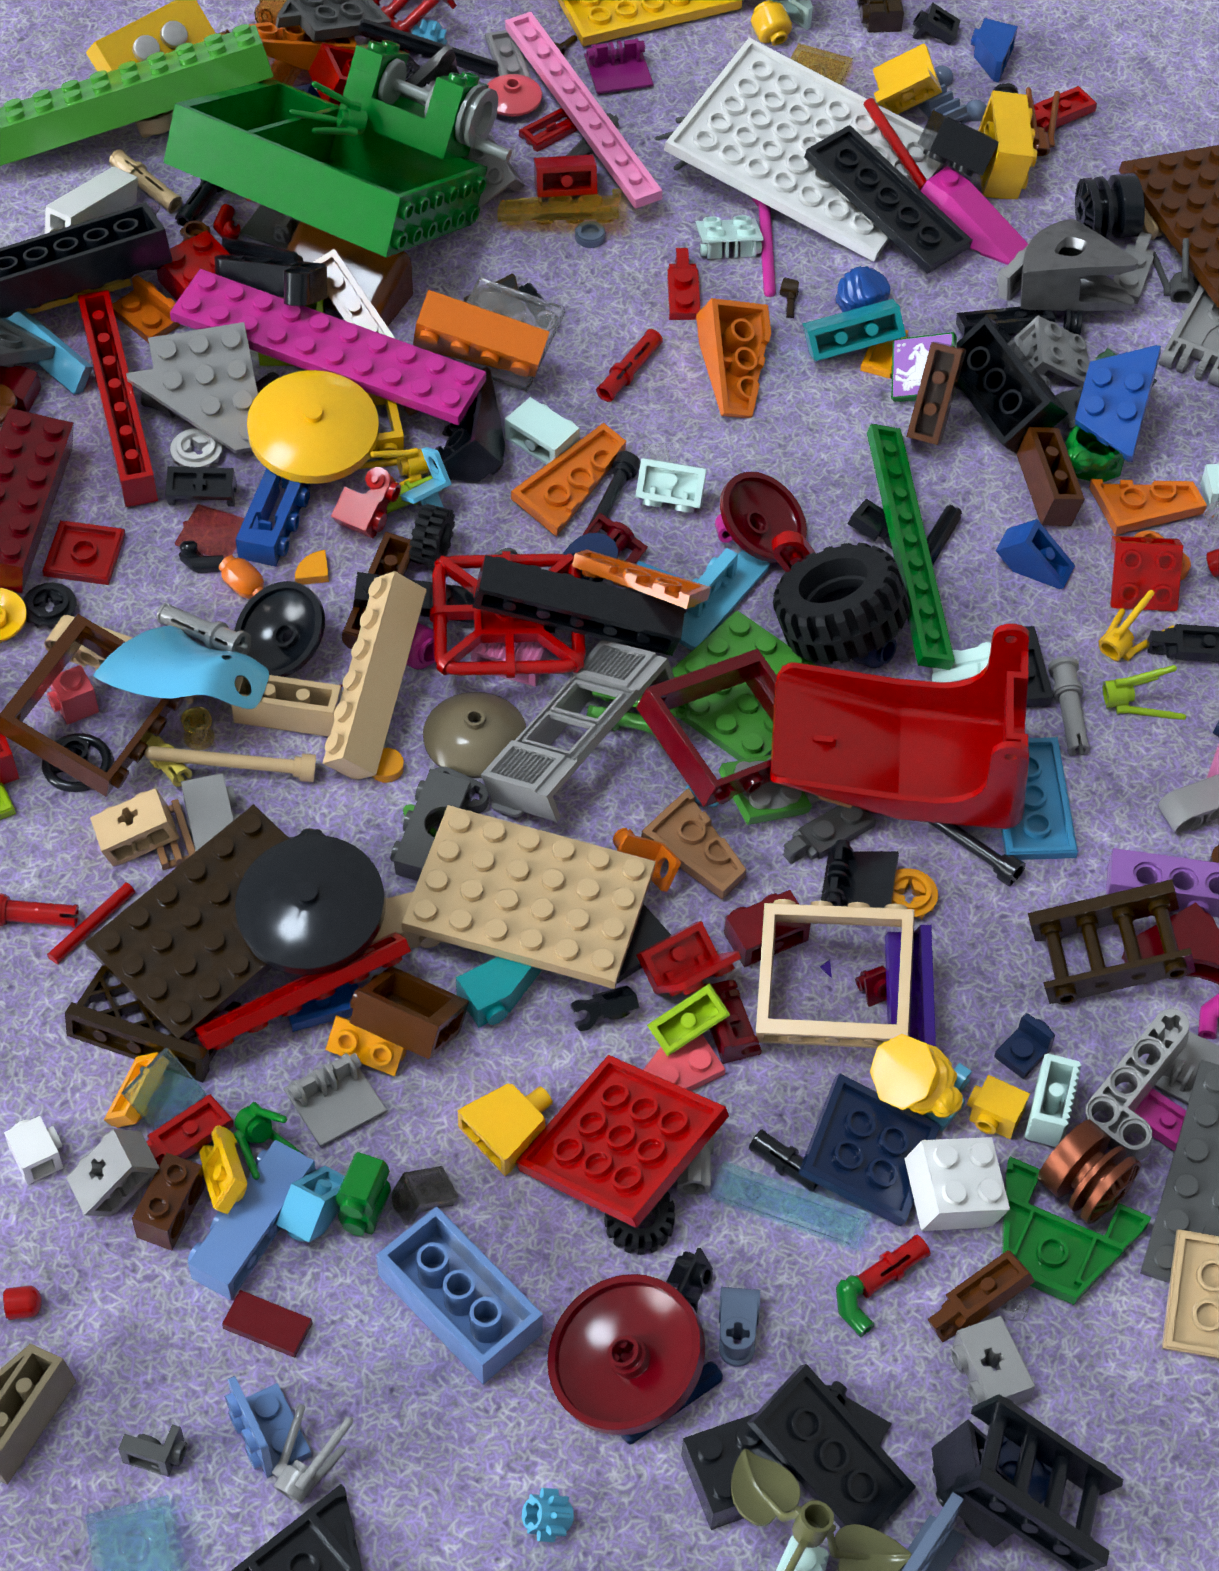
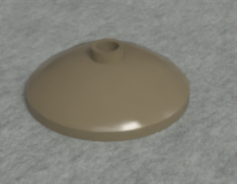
M485 692L461 693L445 699L430 712L423 728L424 747L429 757L437 766L451 768L470 778H482L481 774L511 740L515 741L524 731L526 723L519 710L500 696Z

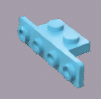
M728 548L718 558L713 557L708 563L704 574L699 579L695 578L692 580L693 582L711 587L709 598L707 601L687 609V612L684 614L682 636L679 643L690 650H694L720 626L769 570L770 563L757 559L744 550L737 554Z

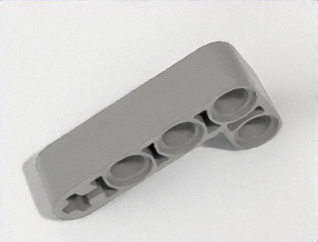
M1165 1009L1155 1017L1086 1105V1120H1092L1110 1136L1109 1148L1114 1149L1118 1146L1125 1148L1127 1151L1125 1159L1134 1156L1140 1161L1146 1158L1151 1151L1152 1129L1146 1120L1134 1111L1188 1043L1189 1020L1178 1009ZM1174 1027L1178 1028V1032H1170V1034L1165 1039L1164 1045L1162 1042L1165 1038V1029L1171 1031ZM1144 1054H1153L1159 1061L1152 1065H1146L1139 1058ZM1129 1082L1136 1087V1090L1125 1094L1119 1092L1116 1087L1120 1083ZM1099 1111H1107L1112 1114L1113 1118L1109 1122L1101 1123L1096 1121L1093 1115ZM1138 1133L1145 1140L1139 1145H1131L1124 1138L1128 1134Z

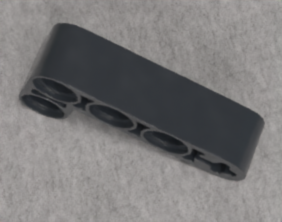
M233 254L217 255L214 257L215 274L266 293L284 297V304L305 306L328 297L326 264Z

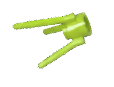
M1172 665L1127 678L1103 681L1102 692L1106 708L1115 707L1116 714L1131 713L1185 720L1186 715L1182 713L1128 705L1129 702L1135 701L1134 686L1158 680L1159 676L1175 672L1177 666Z

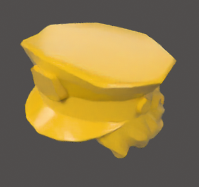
M900 1034L877 1047L870 1074L879 1100L901 1110L909 1108L920 1115L934 1113L936 1117L947 1118L961 1109L963 1095L955 1087L957 1073L952 1067L950 1060L936 1046Z

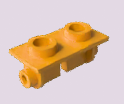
M338 1015L335 1016L325 1050L340 1056L345 1053L349 1056L356 1053L361 1064L392 1076L396 1075L400 1060L403 1061L407 1053V1049L351 1024L350 1020Z

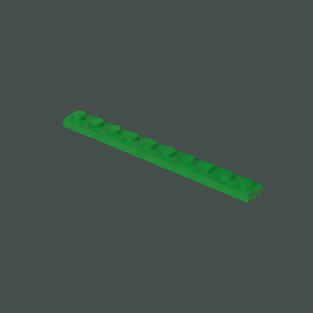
M871 423L867 431V437L894 559L898 565L909 598L910 611L907 619L918 666L950 670L955 659L900 428Z

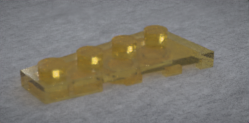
M620 188L612 189V195L600 196L592 194L581 196L578 199H572L571 196L550 197L548 202H542L541 197L500 200L497 209L498 222H506L508 225H520L524 221H536L537 224L546 225L553 223L554 220H566L569 224H578L584 222V220L596 219L598 223H610L620 217L623 191Z

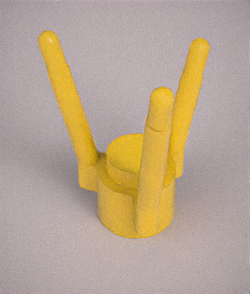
M417 448L372 451L370 453L372 458L391 459L366 462L359 468L369 469L397 465L400 475H407L408 477L399 483L401 486L407 480L410 483L422 479L421 475L428 474L429 472L421 449Z
M1153 590L1147 592L1119 627L1118 625L1125 614V609L1121 608L1106 633L1098 641L1099 649L1103 654L1114 661H1119L1121 658L1129 661L1136 653L1147 648V639L1133 646L1134 636L1128 628L1154 596L1155 592Z

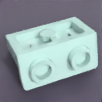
M641 458L635 497L642 498L643 505L662 507V502L675 504L674 510L694 513V508H701L703 506L702 498L707 468Z

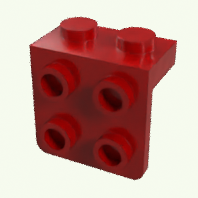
M702 921L695 922L636 954L654 993H669L671 997L682 992L684 995L697 991L704 986L703 979L713 975L715 978L731 972L735 969L733 963L742 958L739 951L718 954Z

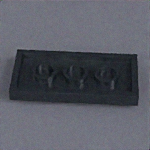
M807 1364L800 1365L747 1422L815 1500L826 1503L831 1508L834 1514V1521L840 1528L858 1524L879 1530L916 1488L912 1481Z

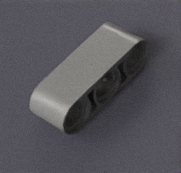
M1219 774L1173 790L1159 801L1158 808L1177 836L1182 835L1180 832L1188 829L1194 831L1211 825V821L1219 818Z

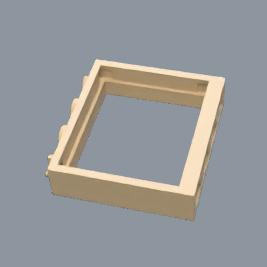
M788 899L775 900L774 904L764 903L756 1035L759 1043L877 1048L879 1045L900 1034L909 1036L915 926L914 909H907L902 904H887L885 908H872L869 904L862 902L849 903L848 907L833 906L832 903L827 901H813L810 905H798ZM776 922L902 927L897 1024L770 1019Z

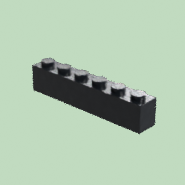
M485 555L478 575L472 607L673 656L681 640L685 608L653 596L641 594L636 590H625L609 586L603 582H593L574 577L571 574H560L541 569L535 565H524L508 561L502 557Z

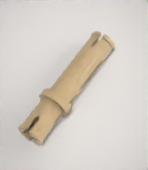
M117 149L111 154L109 158L110 165L137 176L138 187L167 209L169 213L176 211L182 206V197L149 173L147 167L142 162L134 161L121 149Z

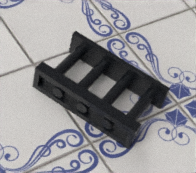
M1000 1394L972 1406L971 1414L989 1426L980 1466L956 1476L952 1492L1070 1571H1095L1107 1566L1110 1551L1094 1541L1091 1537L1098 1497L1122 1487L1124 1479L1109 1470L1105 1464L1096 1461L1016 1406L1012 1400ZM1004 1436L1021 1447L1012 1484L1001 1478L996 1472ZM1036 1458L1052 1469L1044 1506L1032 1499L1028 1494ZM1067 1479L1083 1490L1075 1527L1060 1516Z

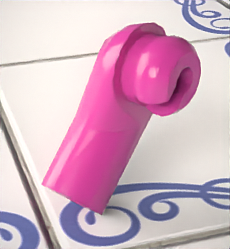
M1219 993L1200 1008L1198 1036L1202 1038L1215 1039L1217 1037Z

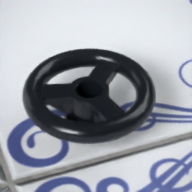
M74 733L63 736L55 741L87 761L90 755L89 747L92 746L101 755L102 763L100 769L108 772L112 766V754L109 747L96 736ZM42 759V772L47 781L55 788L67 792H82L92 789L80 781L70 782L61 779L56 774L64 771Z

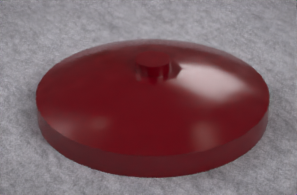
M640 1274L619 1275L605 1279L589 1287L576 1297L558 1320L548 1349L547 1366L550 1384L561 1405L577 1421L594 1431L610 1435H629L649 1430L675 1414L694 1391L704 1365V1332L694 1308L677 1289L667 1282Z

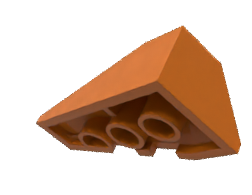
M711 298L696 314L700 349L721 416L751 418L760 385L758 383L760 372L764 367L766 359L764 357L765 349L771 337L769 308L766 304Z

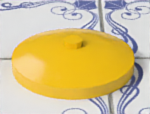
M299 371L272 381L258 393L248 412V439L257 459L274 474L299 483H328L354 473L368 461L370 453L374 451L378 441V413L367 392L352 380L327 371Z

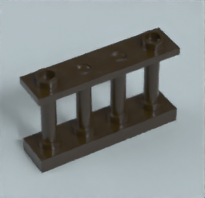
M1172 879L1028 913L1035 941H1045L1048 947L1055 978L1054 980L1043 982L1049 1004L1068 1005L1080 998L1167 978L1172 980L1180 979L1188 973L1196 972L1191 949L1179 950L1169 913L1178 910L1179 905ZM1155 916L1164 954L1142 959L1133 921ZM1117 924L1127 963L1105 967L1097 929ZM1082 933L1091 971L1069 976L1061 938Z

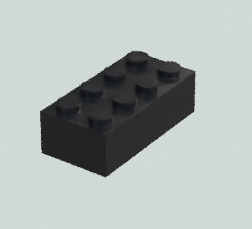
M985 316L957 342V347L966 349L957 384L1000 443L1015 454L1017 453L1029 427L1053 428L1069 414L1005 328L988 316Z

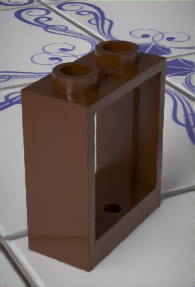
M391 966L381 974L374 975L368 984L363 988L359 987L355 991L350 1002V1007L353 1008L350 1023L424 1058L430 1059L458 1035L469 1001Z

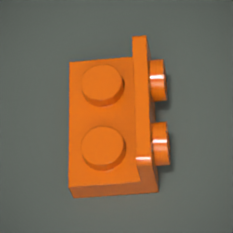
M139 275L132 277L134 290L112 304L115 316L147 342L149 337L167 335L180 326L179 323L171 321L170 311L176 304L175 301L169 297L166 298L157 290L153 283L150 281L146 282Z

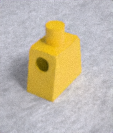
M507 1083L460 1108L457 1111L458 1127L496 1168L506 1176L517 1165L515 1161L545 1128V1118L541 1113L553 1105V1101L548 1092L541 1086H538L527 1096H524L513 1084Z

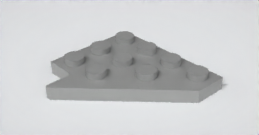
M241 322L149 337L148 342L153 369L126 373L128 382L235 454L252 451L248 439L247 418L250 406L258 395L245 323Z

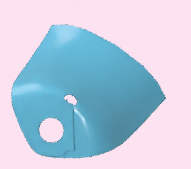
M168 625L147 630L123 643L104 660L93 676L113 687L134 694L170 699L193 695H207L234 706L254 709L261 701L266 689L269 671L248 655L206 648L193 641L181 628ZM237 676H243L249 681L251 686L249 696H242L236 690L235 678Z

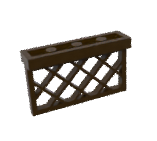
M103 965L77 1004L71 1002L65 1011L66 1034L68 1037L132 1059L158 1052L168 1060L164 1070L202 1083L210 1071L209 1064L218 1051L213 1048L207 1050L205 1047L190 1043L189 1039L184 1041L173 1037L171 1034L167 1035L156 1031L154 1027L161 1026V1024L154 1017L150 1018L147 1010L136 999L133 1002L116 1006L112 997L129 991L122 984L107 987L105 980L110 972ZM106 999L110 1009L103 1011L88 1008L90 1003ZM233 1001L223 1010L230 1012L240 1007L241 1003ZM140 1010L144 1020L132 1023L121 1019V1016ZM195 1033V1034H194L192 1037H190V1038L197 1037V1034Z

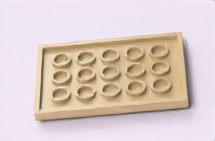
M447 805L404 915L402 931L615 989L655 870L656 861Z

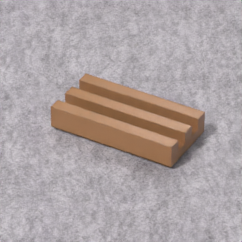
M178 799L171 801L172 805H169L171 813H175L188 855L182 857L177 840L169 843L174 856L173 860L168 861L163 846L157 847L156 851L163 870L179 866L195 853V848Z

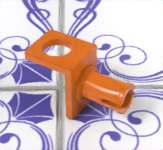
M619 829L613 836V844L617 851L656 861L651 881L661 891L667 892L681 865L680 859L664 843L635 836L631 829ZM665 860H668V872L664 878H661V866Z

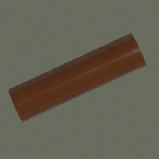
M385 531L368 573L385 575L396 571L404 576L411 561V555H409V550L412 547L410 546L411 539ZM353 607L344 627L342 641L349 649H352L357 641L361 628L360 619L366 608Z

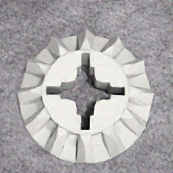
M192 428L179 433L173 439L170 452L173 462H178L180 467H209L211 463H218L220 454H223L222 444L198 428ZM191 444L199 450L202 449V454L199 455L196 452H192Z

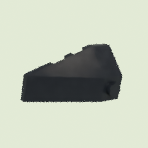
M487 366L482 369L486 371V381L460 424L450 423L445 426L442 434L449 437L444 449L441 446L435 448L441 456L450 480L481 481L487 475L497 473L504 463L505 441L492 374Z

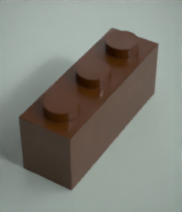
M937 341L931 342L906 437L935 445L941 444L966 349Z
M1029 427L1016 455L1039 521L1043 526H1072L1085 498L1059 428Z

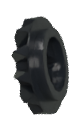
M60 583L39 584L30 589L23 598L27 610L26 621L33 622L37 628L47 625L52 629L53 625L57 624L63 615L74 616L75 607L77 606L73 591ZM48 598H51V602L54 604L53 611L51 612L45 609Z

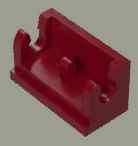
M725 980L712 984L730 1013V1016L710 1028L722 1064L760 1055L762 1050L760 1045H758V1038L754 1035L740 998V992L736 989L738 988L736 981Z

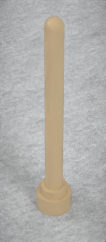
M149 746L145 750V757L154 761L292 773L293 777L299 778V781L314 782L315 754L302 753V757L295 756L293 760Z

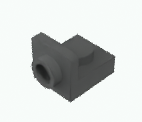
M172 1424L164 1445H161L159 1440L149 1435L139 1434L137 1437L124 1434L118 1450L123 1463L169 1477L173 1466L179 1467L182 1464L187 1450V1442H184L181 1427Z

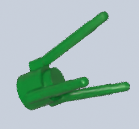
M316 81L312 82L314 88L348 107L346 109L341 108L338 117L294 109L289 110V114L292 116L334 123L341 127H315L312 129L314 134L357 137V134L362 135L364 133L368 119L367 111L361 110L362 103L351 101Z
M252 1102L250 1106L238 1112L234 1122L237 1131L233 1135L240 1145L252 1177L257 1180L260 1178V1173L248 1141L251 1143H263L270 1138L300 1153L302 1152L272 1129L271 1120L286 1123L287 1117L262 1108L256 1102Z

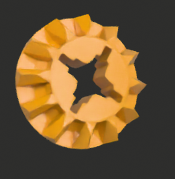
M911 868L899 869L896 871L892 904H902L907 909H914V917H919L922 920L925 914L934 910L938 900L937 886L932 878L922 871ZM908 885H911L912 894L915 896L910 903L905 901L904 895H900L905 893Z

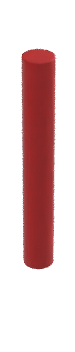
M125 882L47 954L48 958L58 965L135 894L134 888Z

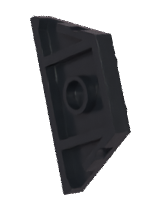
M342 1484L337 1486L231 1571H362L345 1487Z

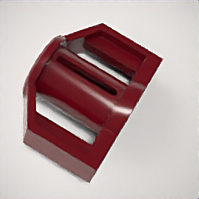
M602 513L596 516L583 533V535L598 533L602 529L607 533L606 535L615 541L618 548V556L625 548L632 551L625 561L633 564L639 561L648 548L647 545L635 538L634 533L628 526L621 522H613Z

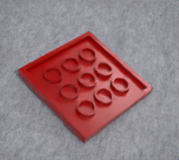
M607 1055L515 1162L520 1172L637 1228L729 1117L726 1106L611 1055Z

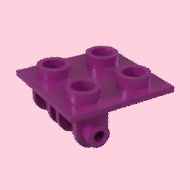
M638 38L624 41V48L621 41H617L616 49H614L613 42H609L608 45L607 43L592 44L591 48H586L584 57L597 94L652 87L654 85L643 52H645L643 40L639 41Z

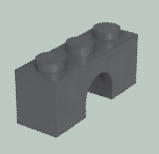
M430 769L426 780L419 782L415 793L417 803L413 811L408 810L403 822V831L405 832L402 840L396 841L391 851L390 860L394 862L396 875L416 881L419 880L435 839L428 834L429 831L441 823L447 805L468 810V804L473 797L470 780Z

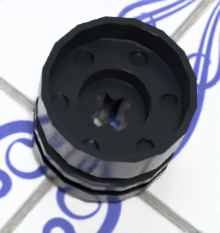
M1135 173L1111 175L1108 181L1103 176L1095 177L1094 179H1080L1075 192L1076 220L1106 239H1109L1111 234L1116 239L1139 236L1142 232L1145 218L1144 195L1139 178Z

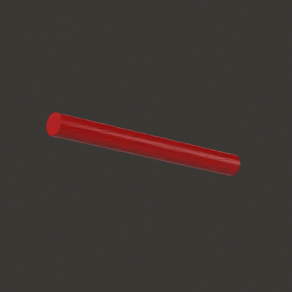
M873 98L867 99L863 104L917 188L921 191L927 179Z

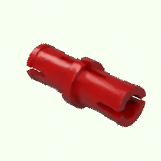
M914 1235L912 1239L894 1251L882 1253L879 1256L878 1262L861 1274L856 1275L864 1285L862 1293L864 1297H871L873 1293L892 1280L898 1282L905 1277V1271L924 1258L929 1257L931 1252L926 1242L919 1235Z

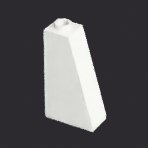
M113 166L46 205L45 234L132 207L137 202L138 177Z

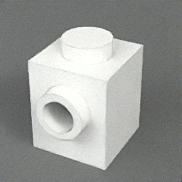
M41 1116L31 1120L20 1121L12 1129L4 1132L9 1149L27 1185L63 1169L57 1150L63 1147L54 1126L46 1128Z

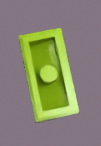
M709 983L647 1024L665 1054L669 1056L730 1016V1013L712 984Z

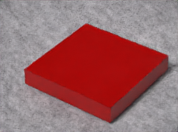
M60 520L42 570L43 576L109 585L126 535L125 529Z

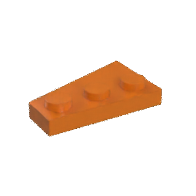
M1091 479L1089 489L1114 535L1205 514L1207 507L1193 481L1154 480L1151 485L1133 484V480H1120L1119 484H1103V479Z

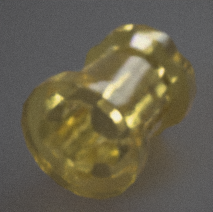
M198 706L185 710L180 719L185 731L183 736L184 743L192 750H204L210 747L214 742L215 734L211 728L212 717L209 711L204 707Z

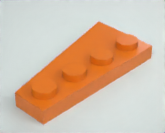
M587 549L575 553L572 567L582 570V574L598 579L605 578L613 581V584L617 586L632 588L686 609L707 601L711 590L710 586Z

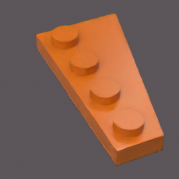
M602 423L511 491V500L557 537L611 469L617 454L625 451L626 440L605 423Z

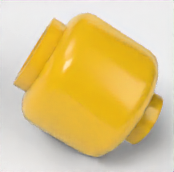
M771 0L764 1L755 7L751 17V25L759 41L762 43L771 42L774 46L784 43L792 30V21L785 7L781 3Z

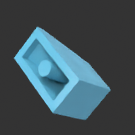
M323 1166L291 1183L276 1225L287 1230V1234L298 1241L311 1242L323 1235L340 1211V1207L336 1202V1195L345 1176L327 1166Z

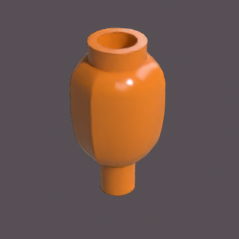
M229 555L220 563L219 570L222 572L223 581L241 597L251 599L263 589V576L249 561Z

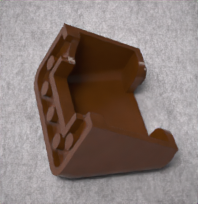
M301 221L286 250L297 252L299 256L303 257L304 262H314L332 249H335L388 327L413 295L412 263L408 254L402 251L392 256L384 257ZM329 297L324 299L325 307L338 312Z

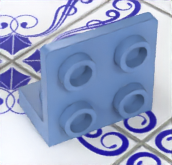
M233 1376L227 1379L230 1393L224 1396L230 1410L228 1412L237 1434L242 1433L246 1444L245 1450L253 1468L262 1467L268 1478L273 1475L272 1471L280 1460L294 1415L278 1383L245 1397L236 1377ZM300 1428L288 1462L290 1466H292L295 1460L302 1462L312 1457L311 1450Z

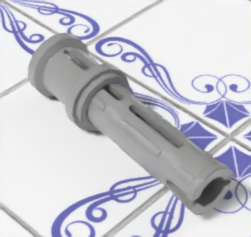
M169 603L162 604L158 609L156 618L160 624L181 628L185 634L204 641V644L209 649L239 652L245 655L250 650L251 636L245 631L236 632L229 629L228 625L221 621L211 623L176 608Z
M1065 656L1054 659L1048 665L1049 674L1053 676L1055 684L1052 690L1053 697L1060 703L1068 754L1070 756L1076 755L1075 749L1078 748L1079 755H1086L1090 752V745L1088 744L1080 702L1084 691L1083 685L1078 682L1077 677L1079 663L1077 659Z

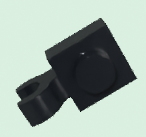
M628 985L592 995L593 999L576 1000L570 1004L574 1012L587 1011L585 1019L574 1022L575 1027L579 1031L591 1029L599 1016L608 1017L612 1020L628 1016L630 1014L629 1011L639 1008L637 995Z

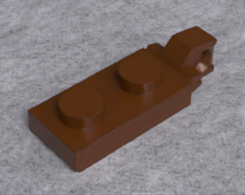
M1007 1250L946 1294L947 1300L941 1306L942 1309L927 1320L942 1342H945L955 1336L957 1330L979 1323L1035 1281L1031 1273L1010 1250Z

